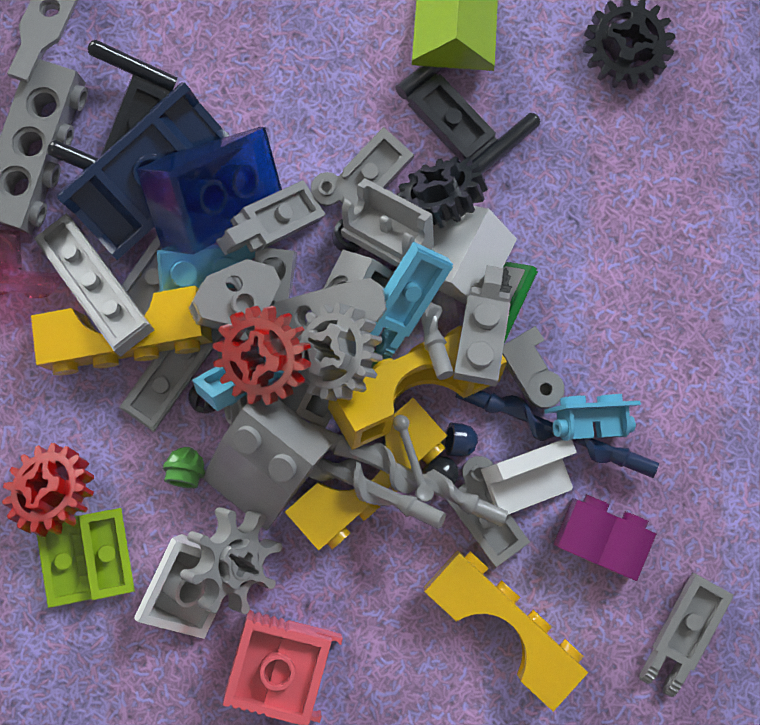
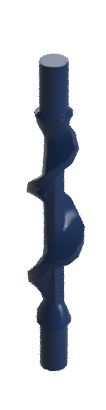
M482 390L465 398L456 394L455 398L480 407L485 412H501L529 423L533 437L539 441L555 437L553 422L534 415L529 405L520 397L510 395L501 398L494 392L489 394ZM593 438L572 440L574 443L586 447L591 460L596 463L612 462L620 467L624 466L651 478H654L659 467L658 462L631 452L629 448L613 447Z

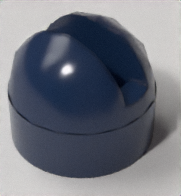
M449 423L445 440L447 456L464 457L472 454L478 444L476 431L471 426L463 423Z

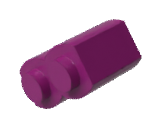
M587 494L583 501L572 498L553 545L638 581L657 535L646 529L649 521L626 511L622 518L607 512L610 504Z

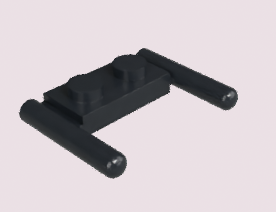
M92 40L87 48L89 55L132 74L101 152V155H103L174 89L178 77L103 42ZM57 140L51 141L47 148L50 156L82 170L98 159Z
M420 66L395 86L398 95L409 102L408 106L455 156H458L461 162L466 158H471L473 164H479L482 173H485L540 125L539 116L531 112L497 139L495 136L496 132L441 74L437 75L444 67Z

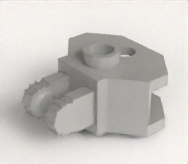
M246 259L206 276L189 310L197 325L218 330L220 326L232 325L230 316L234 313L242 311L245 314V309L253 306H259L262 312L263 308L269 307L281 281L274 266ZM226 284L233 285L235 292L230 291ZM244 332L241 340L249 339L246 332Z

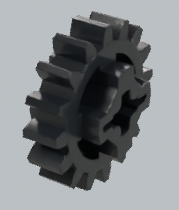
M610 0L604 8L605 14L598 10L594 13L591 20L594 25H588L584 36L591 40L586 41L582 49L584 53H593V56L587 63L588 68L596 66L601 68L597 79L601 81L608 75L613 77V88H617L621 80H626L629 90H632L637 85L639 78L645 85H648L654 78L653 73L659 76L667 67L664 61H669L674 54V50L667 46L672 44L676 36L674 33H665V29L671 20L670 18H663L661 20L657 18L660 6L656 5L649 11L645 9L646 0H639L636 6L631 5L630 0H622L620 7H617ZM627 19V21L621 24L614 23L618 20ZM625 37L632 39L633 48L626 46ZM605 50L609 51L613 61L608 57ZM638 60L643 62L649 60L644 65L638 67H630L632 63Z
M454 156L450 161L446 160L443 162L441 158L436 161L435 166L429 167L425 164L416 173H410L408 175L410 182L400 184L398 186L400 193L396 195L431 213L433 225L438 224L441 229L445 227L448 220L453 219V221L458 223L466 213H473L475 211L473 203H480L485 200L483 192L487 191L488 187L478 163L473 164L471 158H466L460 162L458 156Z

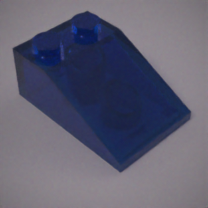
M257 127L172 153L136 169L162 250L193 255L213 245L217 239L225 234L227 229L234 227L230 220L244 207L282 190L266 127Z

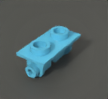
M622 394L598 396L597 403H586V396H569L560 398V406L544 409L545 414H557V420L553 422V433L564 441L594 438L593 422L596 423L597 438L627 437L629 433L634 432L636 423L635 419L630 416L629 407L641 405V402L623 401Z

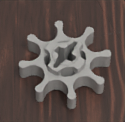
M218 507L215 510L218 528L211 538L194 531L189 532L187 536L188 541L200 546L202 557L194 568L182 570L180 577L182 580L195 585L206 580L205 593L197 602L200 608L216 613L219 610L221 600L228 594V607L239 613L247 614L250 611L247 593L254 583L268 589L275 587V580L267 578L263 573V562L269 554L280 552L282 544L270 539H263L259 542V530L267 520L264 514L247 511L243 523L237 528L236 512Z

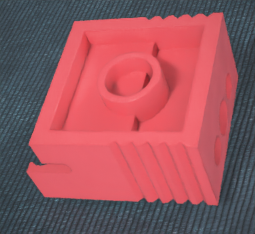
M250 610L246 614L225 689L223 706L229 707L232 705L235 709L240 707L243 711L248 709L249 712L253 713L256 711L259 715L264 713L267 717L298 725H309L310 720L320 723L321 711H313L331 642L336 641L341 645L343 640L342 634L291 620L285 622L283 618L277 619L276 616L270 618L268 614L262 616L260 612L254 614Z

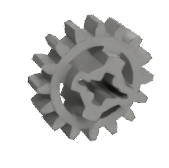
M335 302L334 307L322 304L319 308L320 315L310 312L306 314L309 325L307 328H304L305 330L300 335V343L305 342L311 345L310 349L302 352V358L310 361L311 367L302 370L300 374L305 379L303 384H308L306 391L308 394L317 395L321 399L336 401L337 398L350 400L352 399V390L359 392L367 390L363 381L365 377L376 378L377 373L371 368L372 362L382 361L383 356L374 353V346L382 342V337L370 334L377 324L373 320L364 318L365 311L339 302Z

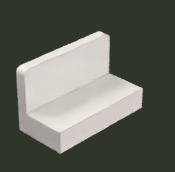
M560 440L481 469L493 504L511 514L572 490L573 485L562 458L577 453L573 441Z

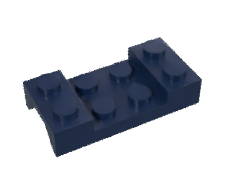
M181 82L112 147L56 194L57 199L80 219L116 260L121 258L241 149V146L202 106L185 82Z

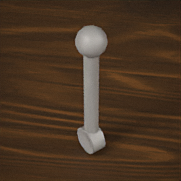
M398 415L393 419V427L400 432L418 486L415 496L421 502H428L432 499L434 491L430 485L425 483L408 432L409 419L404 415Z

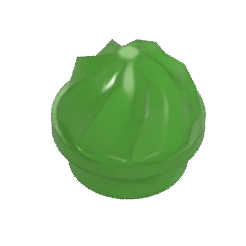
M191 447L178 448L172 451L162 468L166 472L164 482L182 488H198L199 479L205 476L203 458Z

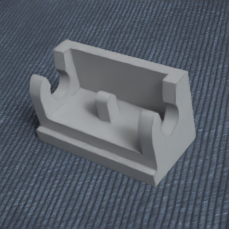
M366 178L357 185L358 203L355 208L352 202L344 200L342 205L344 226L341 230L342 236L392 265L398 267L413 242L430 250L434 247L432 214Z

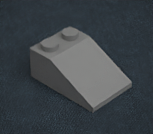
M261 398L260 401L254 404H247L242 408L221 439L202 479L244 513L253 511L264 514L267 520L262 527L268 530L332 446L333 442L279 399L270 405H265Z

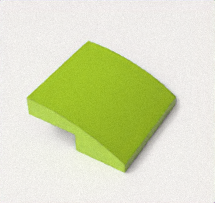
M121 508L74 516L77 524L72 526L66 522L62 523V534L57 535L48 531L46 537L37 535L48 608L135 592Z

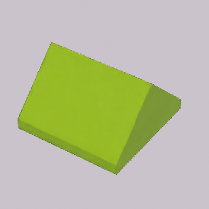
M416 0L412 65L494 71L498 0Z

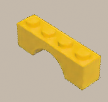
M194 285L153 293L152 301L145 317L154 328V331L122 356L113 351L104 336L93 327L86 315L72 308L31 315L36 365L51 370L53 375L60 376L78 373L79 366L93 364L94 368L115 367L119 365V359L134 357L135 361L154 360L160 357L159 352L175 349L176 354L198 352L201 350L200 345L213 343L211 328L197 325L189 310L199 288Z
M462 326L452 329L444 337L447 341L445 348L453 371L455 370ZM422 342L402 357L395 360L387 358L375 364L372 369L377 373L376 378L365 377L363 379L366 391L352 390L353 394L350 400L339 398L336 401L329 400L328 409L349 446L354 450L390 433L394 418L393 403L398 396L411 387L422 384L441 385L465 398L490 385L453 379V375L447 379H437L429 352L425 350L424 342ZM503 355L501 360L498 382H500L501 376L507 364V361Z
M414 398L409 400L394 414V418L398 415H404L409 419L408 432L418 462L422 459L426 464H429L445 449L441 441L447 437L446 433ZM392 422L390 433L384 435L386 447L392 452L396 463L411 469L400 432L395 430ZM381 469L371 480L397 492L391 486L389 475ZM318 482L290 506L285 513L318 551L326 544L333 550L351 533L346 528L350 522L357 516L365 521L381 506L360 501L356 496L355 489L340 490Z
M457 550L423 587L424 592L456 622L471 615L489 614L511 624L519 635L522 647V657L517 676L533 694L554 712L588 674L586 669L579 663L584 656L566 639L558 644L547 633L552 626L534 609L528 615L515 604L521 597L505 582L501 580L497 585L493 584L484 575L489 568L477 556L469 551L464 557Z

